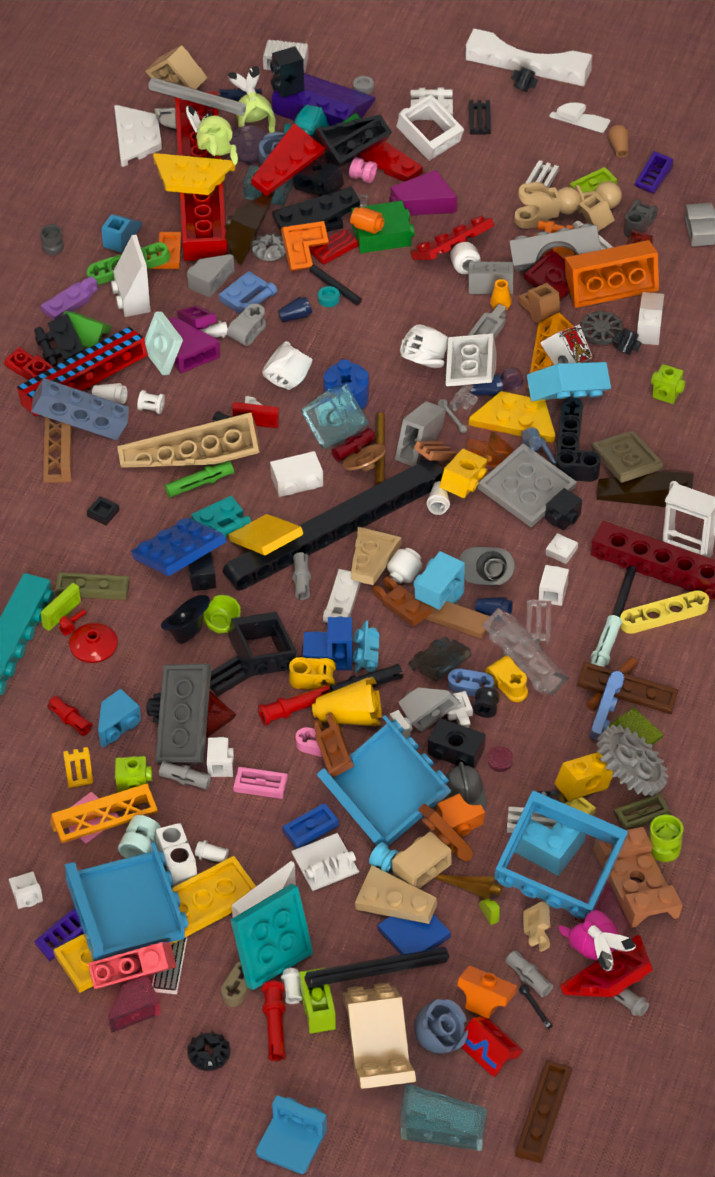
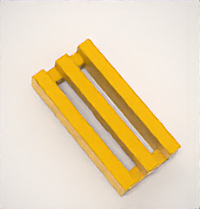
M88 747L83 748V752L80 753L78 749H74L73 754L63 751L68 787L92 784L93 777ZM81 759H85L86 779H82ZM71 761H75L76 781L72 779Z

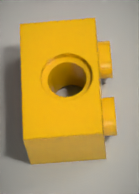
M462 449L444 468L439 487L465 498L470 491L474 492L478 482L486 477L488 469L485 467L488 459Z
M596 752L562 764L554 784L568 801L608 788L613 777V771L605 768L608 764L600 760L603 755Z

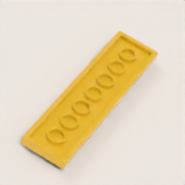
M235 856L172 888V891H177L179 895L180 913L185 912L188 927L185 928V937L231 914L232 904L256 887ZM84 934L54 949L56 959L79 993L94 986L88 963L93 962Z

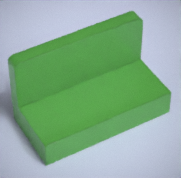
M64 311L63 315L68 314L77 334L85 347L90 348L98 344L102 333L110 334L112 327L110 324L73 311Z

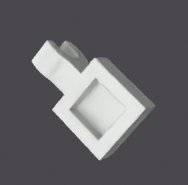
M466 691L455 693L453 695L459 699L461 704L446 715L449 721L456 719L458 725L469 728V725H471L469 716H473V709Z

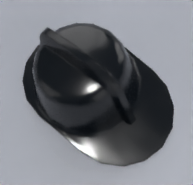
M198 595L187 600L172 615L163 620L161 628L170 631L179 644L190 640L202 629L201 615L209 607L210 598L207 595Z

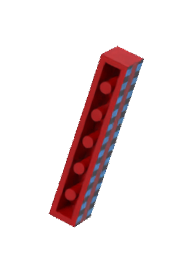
M127 327L17 386L21 405L31 412L33 395L43 378L83 391L148 356L144 337L131 327Z

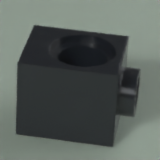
M209 552L188 565L192 591L216 588L212 554Z

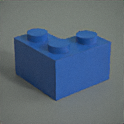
M328 617L327 632H304L303 658H328L335 662V670H352V617Z

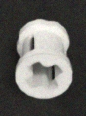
M142 390L138 398V410L147 409L156 411L157 414L162 413L165 405V395L148 394L145 390Z

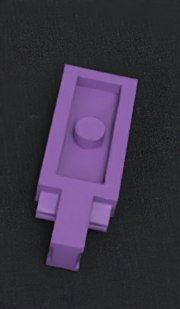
M91 276L84 279L82 283L77 282L43 303L41 311L52 320L63 316L64 311L74 312L88 303L89 298L93 295L92 293L98 290L97 280Z

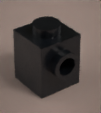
M563 488L546 503L545 519L551 525L557 526L564 531L569 525L575 524L581 515L582 499Z

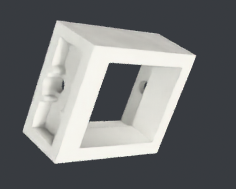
M432 95L425 99H419L409 109L404 108L398 115L399 118L396 125L428 161L460 142L464 128ZM426 113L444 131L443 134L432 141H429L412 123Z

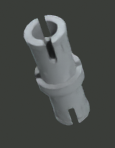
M299 552L293 556L294 572L292 573V580L295 582V598L306 600L310 597L309 580H311V572L308 568V555Z
M163 761L159 769L160 777L179 781V784L184 786L189 784L207 790L210 785L211 774L192 770L187 765L182 767Z
M517 950L507 956L505 962L517 972L523 983H528L541 997H545L551 992L553 984L541 975L539 968L535 964H530Z

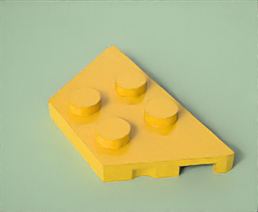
M153 154L154 163L157 165L165 190L171 192L209 195L215 189V186L225 180V174L230 170L234 171L236 168L232 160Z
M501 391L469 418V426L521 436L522 432L527 428H536L540 433V438H545L546 442H555V432L545 400L531 401V397Z

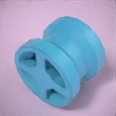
M381 842L373 850L369 864L375 867L379 866L381 870L390 874L393 871L392 860L398 851L390 850L387 844Z

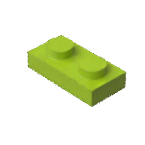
M604 167L571 182L570 188L575 189V186L579 185L582 193L592 192L603 182L609 181L617 184V179Z

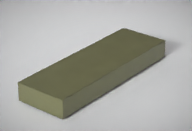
M58 572L55 596H59L68 586L74 583L79 586L80 597L127 600L130 580L129 576Z

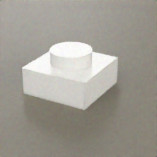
M557 533L546 548V555L567 564L578 549V542Z
M399 710L390 713V721L392 722L396 719L405 730L401 734L408 738L412 731L409 719L407 717L404 718Z

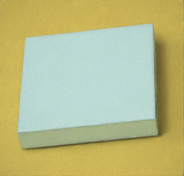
M162 311L155 312L144 340L149 358L162 375H169L183 339Z

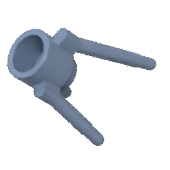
M536 428L525 429L521 435L523 443L531 451H537L542 447L550 461L555 464L556 460L548 448L545 438H540V433Z

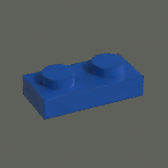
M323 803L282 826V831L292 845L298 849L338 827L339 820L329 807Z

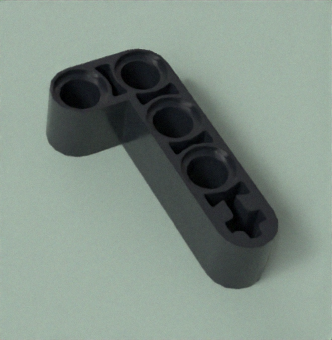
M568 398L562 404L556 467L575 481L593 482L599 478L601 459L596 452L579 450L583 403L577 398Z

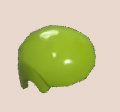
M217 595L204 612L203 621L208 629L218 634L228 633L231 618L241 616V607L237 600L229 595Z

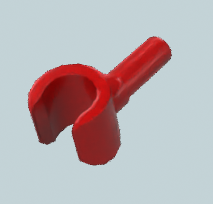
M82 609L70 618L67 616L60 618L59 630L63 635H69L74 631L75 626L73 623L83 617L86 611Z

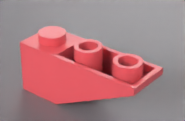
M170 942L157 943L88 963L94 989L177 968Z

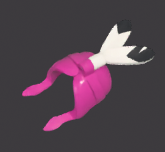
M599 910L591 911L587 914L585 922L576 925L572 930L559 925V931L569 939L571 948L576 949L588 959L598 960L606 971H610L613 966L612 952L615 949L631 951L636 947L630 938L619 935L613 921L604 912Z

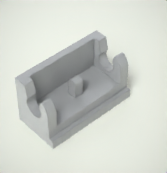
M469 262V294H492L495 282L498 279L506 280L510 294H513V262Z

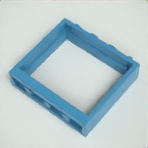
M532 790L495 869L494 879L505 887H515L521 890L524 895L530 898L538 897L545 900L546 904L558 909L561 907L568 910L576 918H586L587 914L595 910L626 841L628 831ZM534 812L613 845V849L588 904L507 869Z

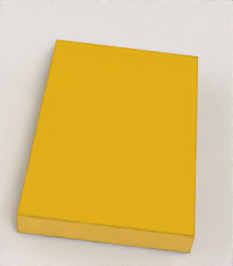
M265 514L228 534L230 541L267 555L302 536L303 531L301 526Z

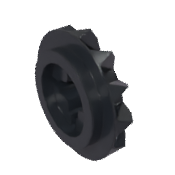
M213 1030L205 1034L201 1031L199 1036L196 1038L192 1037L191 1043L187 1046L190 1062L200 1070H216L222 1067L230 1057L229 1042L226 1041L223 1034H215ZM205 1044L213 1048V1057L207 1051H204Z

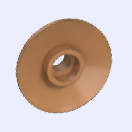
M382 444L362 448L357 454L353 453L343 461V467L346 470L362 469L363 471H369L376 466L375 462L386 453V448Z

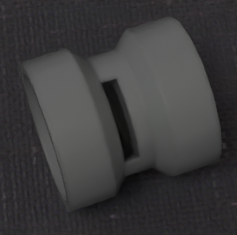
M57 225L44 226L40 231L43 252L48 255L61 253L64 248L61 228Z

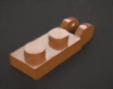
M386 576L383 579V583L391 591L390 593L386 594L383 588L378 585L371 588L372 593L383 602L384 606L413 627L432 613L431 608L427 604L415 599L412 593L401 585L398 586L390 577Z
M330 712L326 714L329 728L324 730L322 723L318 719L313 721L312 724L327 770L334 778L355 765L341 728L334 715Z
M423 803L418 809L424 816L421 821L431 831L436 829L439 832L437 837L451 849L454 855L463 862L469 861L474 855L471 847L436 811Z

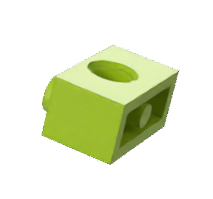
M314 970L299 972L300 990L309 1034L335 1030V1009L329 984L307 987L304 976H306L307 972Z

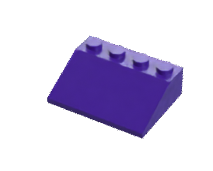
M304 73L305 91L283 98L280 97L277 90L272 93V110L274 114L295 120L305 105L323 108L322 110L328 125L333 126L337 123H342L355 113L358 114L360 119L363 118L374 103L375 97Z

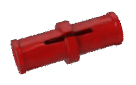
M54 696L50 699V704L47 707L56 713L65 725L69 724L82 736L87 735L91 731L92 723L81 716L77 708L69 706L59 696Z

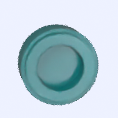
M326 286L318 291V302L320 305L334 307L339 303L340 292L337 288Z

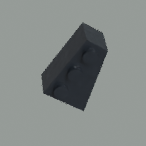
M376 115L352 122L337 123L333 126L318 127L312 136L325 148L324 155L330 164L342 167L353 161L355 157L363 155L386 141L392 134V131L383 117Z

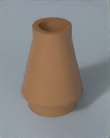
M623 125L613 126L609 130L608 138L616 152V156L619 158L626 157L629 154V131Z

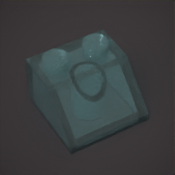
M347 384L333 386L300 410L322 449H326L352 436L369 424Z

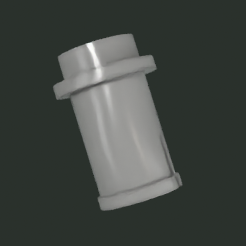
M625 988L622 993L618 994L619 996H614V999L630 1009L631 1014L634 1016L644 1015L649 1007V1003L646 1002L647 1000L644 996L639 997L628 988Z

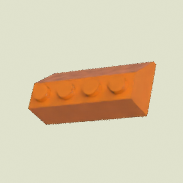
M649 240L565 257L566 279L574 308L641 295L642 292L651 293L659 291L658 252Z

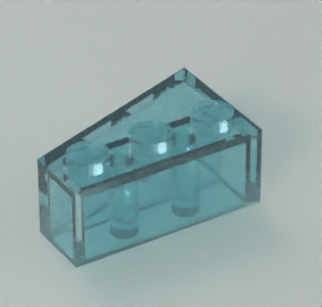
M406 1083L401 1109V1139L482 1151L487 1124V1108Z

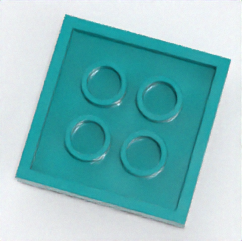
M292 883L230 919L246 986L252 990L281 974L285 969L291 968L314 954L299 888Z

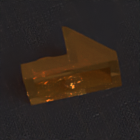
M493 431L490 433L488 442L468 439L465 449L488 459L486 465L497 467L513 453V448Z

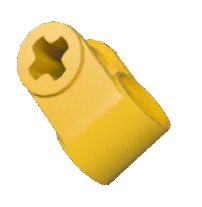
M506 655L485 668V672L493 677L494 686L498 687L510 701L521 702L527 698V676L509 656Z
M297 657L289 665V684L295 689H318L324 685L335 684L333 672L336 669V664L328 658Z

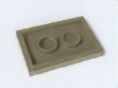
M634 431L591 444L592 451L599 454L604 465L621 483L663 469V462Z

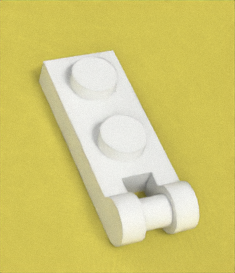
M338 570L327 608L324 611L323 623L328 624V617H351L361 584L359 581L351 580V571Z

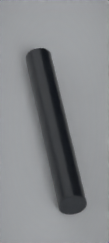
M316 265L311 266L310 272L327 285L337 288L341 295L356 306L362 302V298Z
M629 565L627 567L612 615L619 618L624 611L636 574L634 566Z

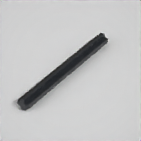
M441 947L307 972L304 980L307 987H316L446 963L449 953L447 948Z

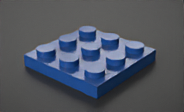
M188 517L179 520L173 527L160 531L151 540L141 542L131 553L135 560L170 576L227 541L223 533Z

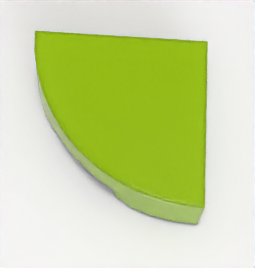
M489 898L480 901L479 907L490 925L499 922L500 907L497 902L491 901Z

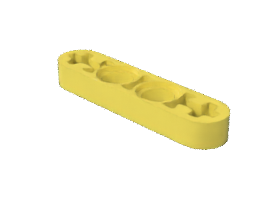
M692 591L627 609L620 616L622 620L620 628L622 631L632 634L702 615L708 610L709 597L703 591ZM671 606H679L682 610L680 612H673L669 608ZM649 612H656L660 616L653 619L648 617L647 614Z

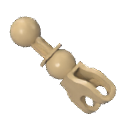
M609 181L598 185L595 191L582 193L579 185H576L575 189L564 187L557 191L555 187L548 188L541 182L526 183L519 187L518 196L522 203L527 206L516 210L514 222L520 228H536L539 221L547 222L551 218L559 217V212L562 214H571L576 211L582 213L579 203L595 192L604 198L609 208L612 209L620 203L622 192L617 184Z

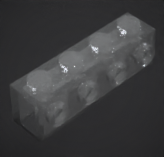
M498 608L482 625L489 632V638L504 649L503 654L509 656L518 665V668L526 674L527 678L529 677L532 681L531 685L539 693L545 692L553 696L569 679L512 614Z

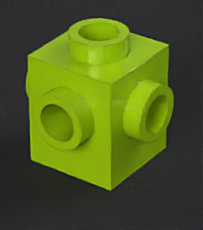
M662 364L659 371L653 373L651 384L654 385L652 398L674 404L679 393L682 394L686 381L683 380L684 370Z
M146 756L115 759L117 792L148 784V781L153 780L152 766H147Z

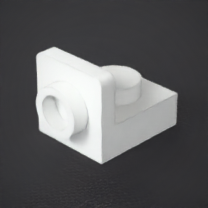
M34 872L9 879L18 909L31 907L43 901L41 887L37 883Z

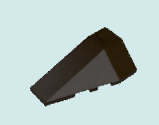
M275 191L268 196L263 194L236 210L233 217H228L224 228L228 229L225 239L237 263L240 265L243 264L250 246L261 227Z

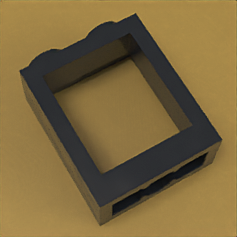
M277 612L231 618L228 637L247 676L289 670L290 662L296 658L297 652ZM271 636L278 653L253 656L246 640Z

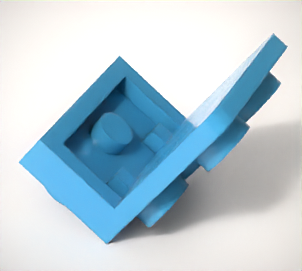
M276 1095L272 1103L273 1118L256 1149V1155L259 1158L296 1173L304 1174L327 1132V1115L318 1108H309L301 1105L293 1098H283Z

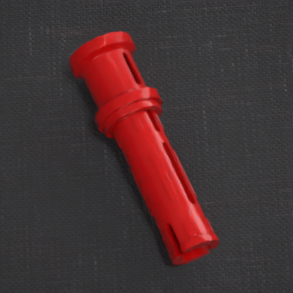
M324 685L289 699L281 697L274 703L265 706L260 704L258 705L259 717L264 726L279 718L287 719L291 716V713L312 706L313 703H316V698L325 695V693L328 694L330 687L329 685Z
M268 981L261 986V992L264 994L265 1000L262 1010L267 1017L268 1057L271 1061H281V1059L284 1060L286 1058L283 1014L286 1011V1004L283 1002L282 995L285 991V986L280 981Z

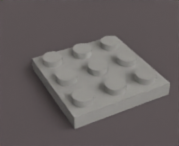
M523 443L478 483V489L532 528L545 516L546 503L563 488L570 492L574 490L577 482L538 453L531 451Z

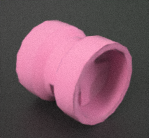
M355 157L350 165L349 176L354 179L361 178L364 182L372 183L377 172V163L372 161L364 162L362 158Z

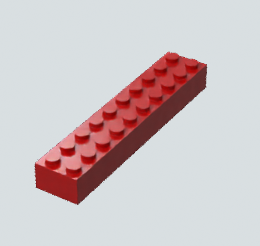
M206 92L213 95H217V92ZM175 97L178 155L221 159V155L214 156L207 149L201 150L198 148L197 133L186 113V107L190 105L198 114L200 121H202L203 117L207 114L218 116V109ZM223 182L215 186V189L209 195L180 192L184 261H196L227 255L226 228H224Z

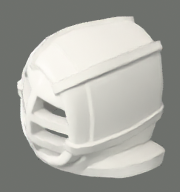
M420 324L413 326L401 341V356L431 368H441L445 363L442 359H444L447 350L448 337L432 327Z
M286 341L277 348L262 369V374L276 386L291 390L304 380L313 359L301 353L298 349L293 348Z

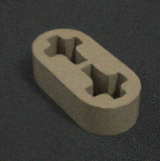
M241 961L234 966L221 988L222 1001L230 1007L241 1005L251 990L246 986L245 978L241 979V972H243ZM238 987V994H233L232 996H229L228 992L232 993L234 992L235 988Z

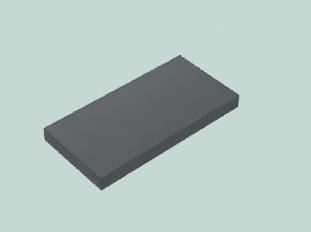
M163 665L155 763L162 764L163 761L172 764H204L212 665Z

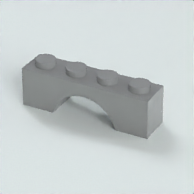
M583 224L579 228L572 230L570 228H561L558 232L550 234L549 232H540L536 236L528 238L527 236H518L510 241L515 272L529 270L540 260L545 252L555 247L568 248L577 255L601 250L597 225L592 226V224Z

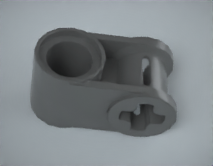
M636 199L625 215L624 235L630 239L640 238L654 222L658 207L655 205L651 207Z

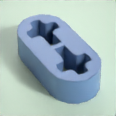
M454 669L448 675V687L455 693L466 691L467 695L475 696L477 689L481 688L482 683H485L484 687L494 689V679L487 673Z

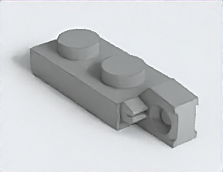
M498 304L492 313L485 312L468 336L493 333L495 340L506 323L507 307Z

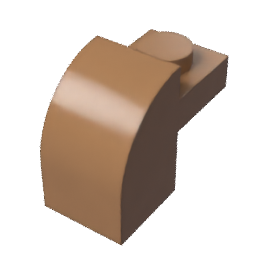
M548 283L518 296L519 304L531 313V321L535 323L543 321L560 311L559 292Z

